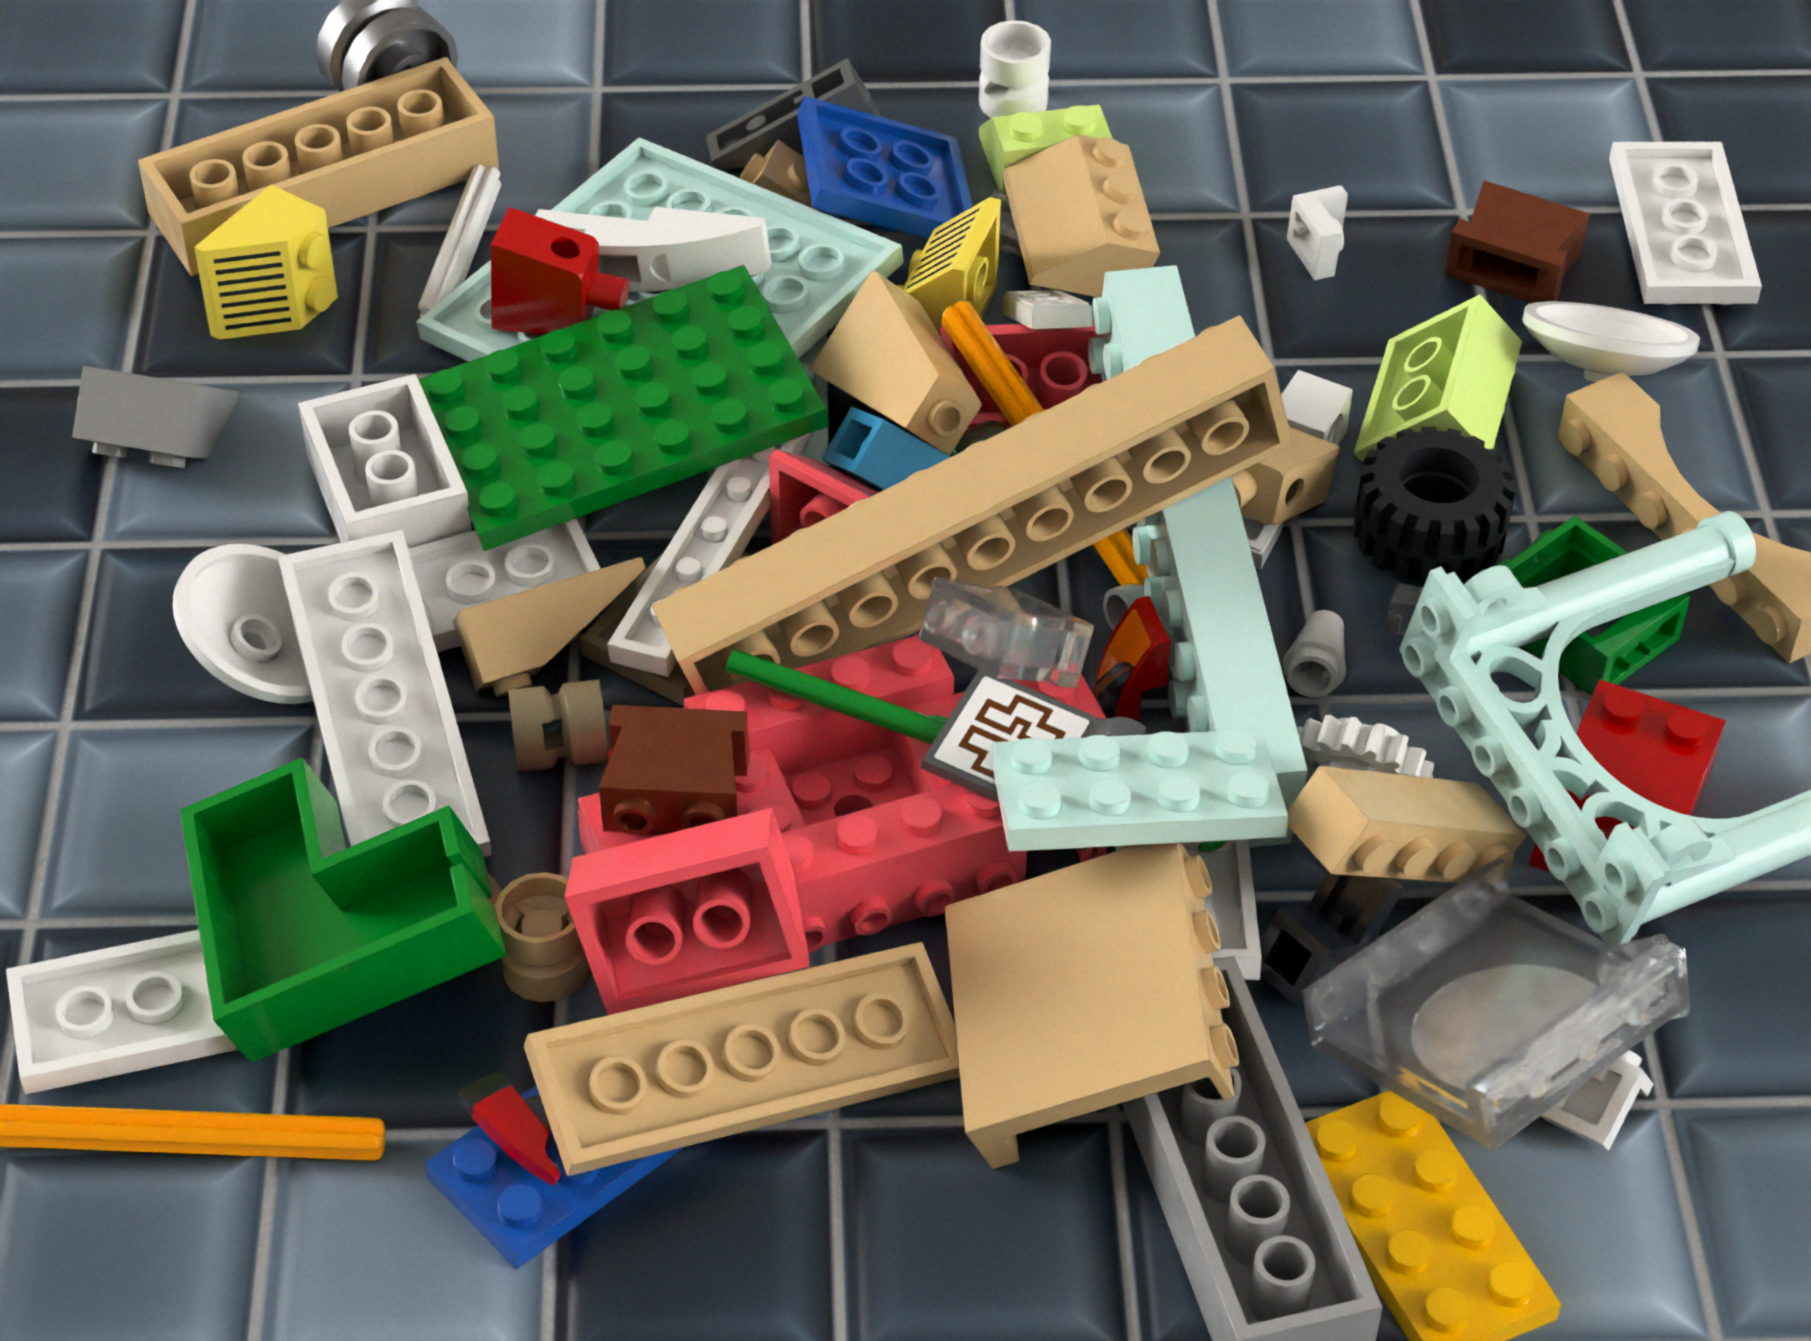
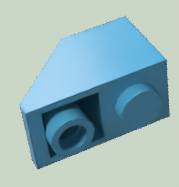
M851 407L821 459L839 472H844L854 480L881 492L906 480L911 474L920 470H926L950 458V456L882 418Z

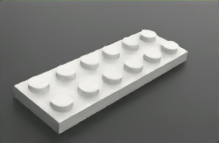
M403 530L278 556L280 573L350 847L449 805L482 850L483 857L492 855L490 839Z

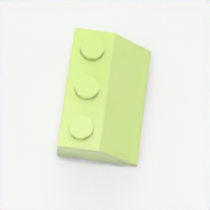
M1480 294L1388 340L1353 453L1361 462H1364L1369 450H1376L1377 442L1386 436L1396 439L1398 431L1411 429L1414 432H1419L1422 427H1435L1436 431L1448 432V428L1459 430L1462 436L1467 438L1475 436L1485 441L1484 447L1486 449H1494L1511 381L1515 374L1522 341Z

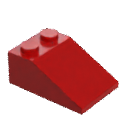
M1599 679L1576 734L1593 758L1624 786L1659 806L1681 814L1694 816L1711 775L1726 720ZM1566 789L1580 810L1586 800L1591 797L1587 795L1581 801L1573 792ZM1607 816L1595 819L1598 828L1604 833L1607 840L1614 827L1624 823L1616 818ZM1535 844L1529 865L1550 872L1543 853Z

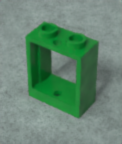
M1573 516L1554 531L1548 529L1541 533L1531 547L1514 559H1504L1497 566L1503 565L1508 567L1523 589L1536 587L1567 574L1569 575L1627 554L1628 552L1578 517ZM1684 593L1627 614L1595 638L1585 631L1582 632L1562 651L1558 672L1591 696L1599 679L1619 685L1680 639L1690 596ZM1550 636L1527 644L1524 647L1541 658Z

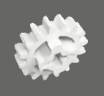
M1325 715L1323 723L1309 718L1306 719L1304 727H1297L1308 770L1305 783H1308L1319 766L1433 778L1434 776L1432 775L1435 767L1434 763L1424 760L1426 751L1423 748L1408 747L1409 737L1404 734L1400 735L1396 730L1383 723L1367 725L1362 724L1357 717L1350 716V719L1347 717L1337 719L1332 715Z

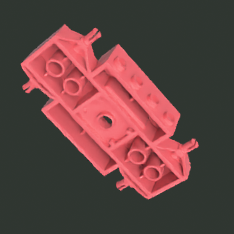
M931 632L794 669L924 715H940L949 718L965 692L954 694V675ZM986 643V650L983 644H981L972 652V660L976 663L978 669L982 667L1093 716L1106 718L1075 661L1039 671L1017 668L1011 670L1006 667L994 643ZM750 681L684 699V708L747 711L749 737L747 776L735 775L738 816L773 808L793 868L808 953H812L822 946L859 935H873L887 927L924 916H938L945 912V906L1026 880L1027 851L1008 852L999 803L921 769L922 759L931 747V744ZM611 748L607 752L608 761L612 754ZM599 793L578 798L580 841L584 854L664 835H631L624 832H604ZM1088 847L1086 851L1076 850L1079 855L1080 862L1090 860L1091 856L1092 858L1106 855L1107 850L1106 847Z

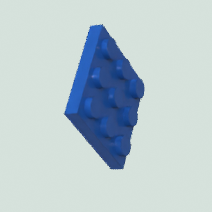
M804 96L797 112L812 208L819 209L823 213L835 218L849 217L872 223L879 229L887 232L902 231L925 237L928 240L935 228L973 207L956 137Z

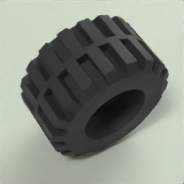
M1422 427L1419 432L1405 429L1397 432L1396 439L1386 436L1377 442L1376 450H1369L1364 459V466L1361 467L1353 524L1354 537L1359 538L1358 547L1364 555L1373 556L1372 564L1380 570L1390 569L1394 571L1393 577L1406 581L1408 578L1419 580L1418 585H1425L1430 570L1442 567L1446 574L1455 572L1458 578L1463 577L1467 580L1480 573L1482 568L1488 569L1493 567L1497 563L1498 554H1502L1505 546L1515 496V483L1512 482L1513 472L1510 465L1502 464L1503 456L1495 448L1486 449L1484 447L1485 441L1475 436L1470 438L1461 435V431L1448 428V432L1436 431L1435 427Z

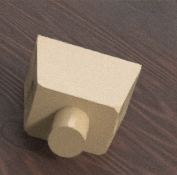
M1289 427L1293 441L1292 446L1232 475L1241 514L1266 525H1278L1325 502L1328 499L1340 446Z

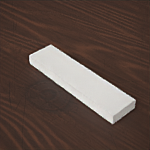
M1059 290L1005 291L1006 294H1002L1003 314L1031 329L1093 327L1092 305Z

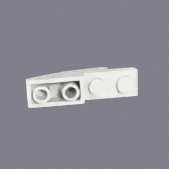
M656 206L648 221L538 209L535 215L594 236L599 242V272L629 278V292L673 290L741 265H745L750 276L758 273L767 272L772 264L765 218Z

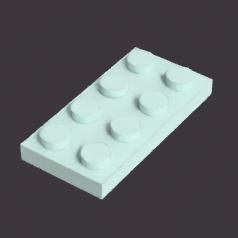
M1231 728L1223 731L1159 732L1156 734L1127 736L1092 735L1086 738L1045 740L1026 738L1019 741L993 742L992 767L1008 852L1286 837L1288 813L1263 729L1243 730Z

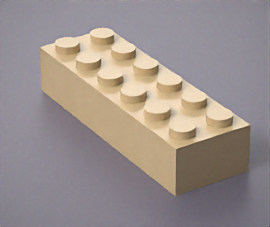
M447 57L138 160L148 213L191 276L199 274L194 247L270 185L325 209L327 227L331 228L362 216L371 215L376 211L399 203L420 198L428 193L462 181H468L472 169L478 165L486 168L494 166L499 169L494 116Z

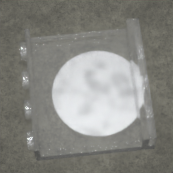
M1500 857L1477 870L1302 991L1312 1046L1493 1151L1690 1005L1684 948L1666 939H1662L1636 958L1510 895L1506 863Z

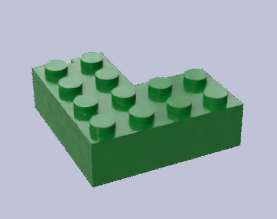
M302 757L180 809L213 1021L251 1063L507 956L496 908L489 900L493 895L482 850L449 805L346 848L337 802Z

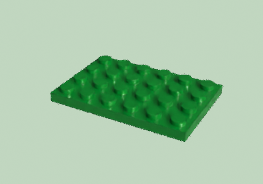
M745 265L718 272L713 276L673 290L664 291L651 298L622 307L620 310L605 312L600 316L560 330L551 331L546 335L506 349L494 351L481 358L449 369L440 370L430 376L418 379L467 490L469 502L467 510L483 551L830 426L824 403Z

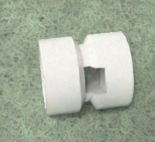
M1012 20L997 23L989 27L982 34L980 68L982 71L979 82V105L982 112L988 117L1047 110L1051 40L1048 33L1041 27L1026 21Z

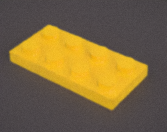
M1412 1082L1305 1122L1371 1281L1409 1341H1507L1557 1320L1561 1302Z

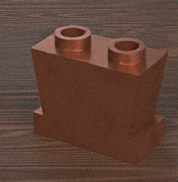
M1483 180L1471 222L1459 219L1452 231L1445 275L1530 303L1556 302L1559 297L1563 276L1582 256L1590 213Z
M612 705L609 721L612 754L599 785L604 832H624L631 835H665L738 816L735 775L747 776L749 737L747 711Z

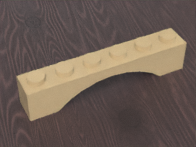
M1621 371L1566 395L1557 439L1570 454L1575 455L1599 478L1607 490L1613 492L1635 513L1645 527L1651 529L1662 541L1696 529L1700 521L1720 513L1699 496L1679 473L1666 449L1660 427V405L1627 374ZM1752 532L1756 545V558L1753 566L1749 570L1708 585L1715 591L1723 603L1729 605L1755 630L1763 642L1769 644L1788 663H1792L1811 654V552L1783 545Z

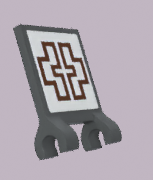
M980 667L922 759L921 769L999 803L992 767L993 742L1019 741L1026 738L1045 740L1086 738L1092 735H1145L1146 727L1138 721L1127 717L1098 718ZM1074 848V849L1080 850V851H1086L1087 848Z

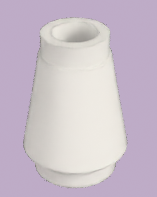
M1319 610L1312 613L1284 656V673L1289 685L1299 694L1307 697L1325 696L1337 688L1345 678L1344 622L1338 614L1332 611Z

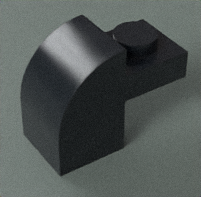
M1328 871L1309 905L1279 909L1260 942V976L1296 1006L1316 1003L1330 998L1358 977L1381 950L1386 941L1378 933L1405 888L1393 878L1331 874Z

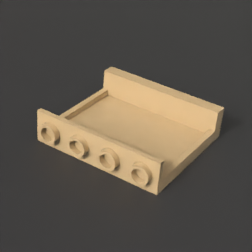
M1182 843L1134 845L945 906L965 1133L992 1169L1019 1162L1016 1134L1209 1077L1224 1100L1234 1097L1230 1068L1239 1065V1056L1231 1030L1222 1021L1221 1009L1230 1006V999L1224 977L1218 966L1213 964L1212 952L1221 949V942L1215 921L1208 909L1205 910L1203 897L1212 894L1211 881L1201 856L1190 857Z

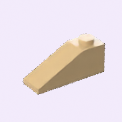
M642 557L460 610L453 623L476 693L493 688L495 696L501 697L508 695V690L531 687L530 676L536 675L646 569Z

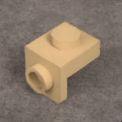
M779 140L765 157L758 153L753 155L742 171L740 179L812 208L805 160L802 155Z

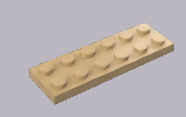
M923 942L530 1033L527 1035L524 1043V1049L567 1176L960 1077L956 1026Z

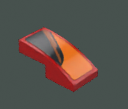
M1149 596L1137 598L1115 627L1102 654L1095 678L1093 694L1106 718L1127 717L1139 722L1142 691L1167 685L1171 640Z

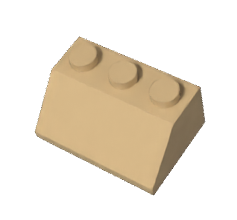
M1077 134L1005 168L1002 177L1030 285L1102 297L1105 272L1151 268L1154 266L1160 255V250L1129 145L1122 144L1111 138L1098 139Z

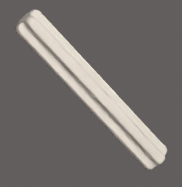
M478 165L470 173L419 302L420 318L466 279L501 188L500 172L494 166L486 168Z

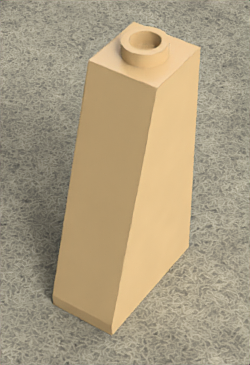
M873 270L809 369L851 398L948 456L951 455L982 406V403L921 303Z

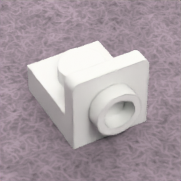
M1343 186L1293 195L1287 240L1314 281L1335 276L1338 254L1344 247L1343 223L1348 193Z
M1616 1044L1607 1061L1590 1077L1566 1090L1549 1095L1540 1115L1546 1121L1609 1151L1637 1094L1639 1093L1647 1097L1654 1084L1646 1073L1639 1068L1642 1058L1627 1048Z

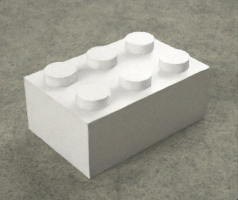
M416 374L298 403L307 457L341 543L403 530L407 547L412 548L472 531L471 520L467 507H469L467 490Z

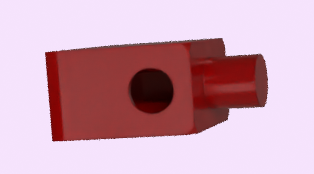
M508 207L490 245L492 329L546 335L551 331L560 330L590 319L595 307L609 311L620 310L622 307H625L629 293V278L599 272V242L594 236Z

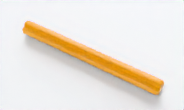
M963 300L948 307L942 313V326L1010 425L1013 427L1035 413L1044 412L1040 403L972 305ZM1126 528L1093 544L1121 586L1125 584H1141L1144 586L1145 578L1149 577L1146 564H1136L1132 536Z
M0 1104V1147L377 1161L382 1158L386 1144L384 1121L379 1118Z

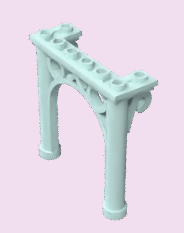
M1725 511L1700 521L1696 529L1531 588L1523 589L1509 568L1503 565L1493 566L1481 571L1464 585L1455 572L1446 574L1442 567L1430 570L1399 648L1408 671L1420 679L1435 700L1439 714L1444 722L1454 727L1471 751L1477 769L1484 776L1490 778L1507 802L1513 820L1520 827L1526 829L1543 853L1546 865L1552 875L1562 880L1581 907L1583 917L1588 926L1594 932L1601 935L1613 954L1626 949L1641 924L1811 855V790L1754 813L1734 818H1701L1666 809L1624 786L1593 758L1569 722L1560 696L1558 668L1561 653L1582 632L1744 572L1753 566L1756 558V545L1753 534L1745 520L1732 511ZM1550 636L1540 659L1519 648ZM1506 672L1520 678L1535 688L1534 700L1520 703L1506 698L1492 681L1490 674ZM1540 719L1539 726L1534 734L1538 743L1537 750L1522 728L1532 727ZM1566 789L1573 792L1581 801L1587 795L1591 797L1586 800L1580 810ZM1598 817H1613L1624 823L1616 825L1607 840L1595 822V819Z

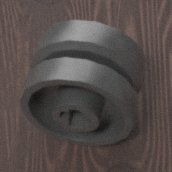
M342 0L328 15L318 35L316 59L320 73L339 92L447 57L455 68L458 62L454 38L429 13L424 12L414 0Z

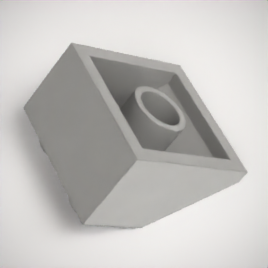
M83 366L72 438L93 441L92 453L128 458L131 447L150 451L148 461L150 463L185 468L186 457L208 459L237 404L239 391Z

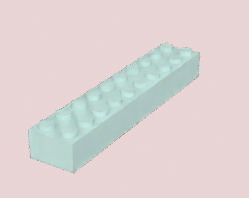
M1177 265L1105 272L1102 297L1094 298L1092 304L1093 323L1097 337L1089 338L1088 340L1090 370L1092 374L1101 373L1103 382L1139 365L1150 356L1161 354L1195 337ZM1232 476L1137 522V527L1133 528L1132 533L1133 552L1136 564H1146L1149 577H1146L1144 581V596L1150 597L1171 640L1168 666H1170L1173 680L1169 681L1168 698L1173 719H1183L1186 733L1223 731L1231 728L1243 730L1263 729L1286 810H1288L1304 788L1308 770ZM1287 826L1286 837L1248 839L1249 848L1291 843L1294 832Z

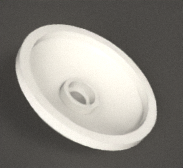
M1555 301L1531 303L1525 306L1522 319L1529 333L1551 354L1564 362L1584 369L1583 378L1593 382H1598L1621 371L1628 376L1654 374L1686 361L1697 352L1700 341L1697 333L1677 323L1643 313L1594 304Z
M228 544L211 548L196 556L187 565L175 586L173 614L183 641L197 661L219 681L250 697L283 704L313 701L279 568L278 556L286 554L262 546Z

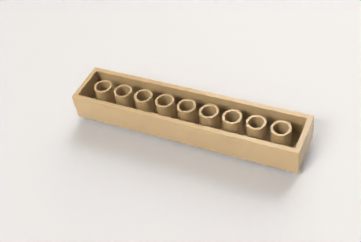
M1238 315L1218 326L1205 329L1198 336L1176 347L1146 358L1139 365L1107 381L1091 385L1082 393L1044 412L1035 413L1027 417L1023 422L985 441L976 442L964 451L926 470L917 471L902 482L869 498L858 500L847 509L810 527L799 529L788 538L751 556L740 558L729 567L695 584L681 587L670 596L651 606L677 662L696 695L747 682V680L725 673L726 664L733 649L795 669L898 641L1292 446L1293 441L1275 368L1242 317Z

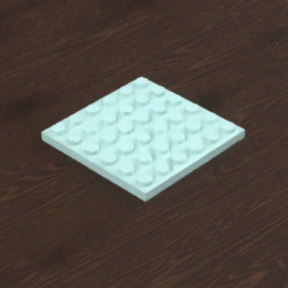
M640 137L552 209V211L648 221L655 206L765 218L772 264L767 272L755 274L751 278L798 359L839 323L872 270L887 279L904 263L901 244ZM491 260L416 321L421 340L468 362L489 355L494 351L506 349L545 335L492 329ZM664 291L629 292L625 306L651 298ZM595 307L591 318L600 316L609 310Z

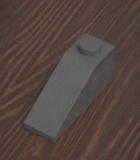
M846 58L706 135L710 159L718 170L745 168L755 153L765 157L778 140L804 157L797 112L804 96L880 116L879 109L853 65Z

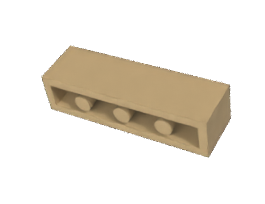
M1319 766L1287 810V826L1331 874L1490 885L1509 870L1514 861V852L1527 836L1478 783Z

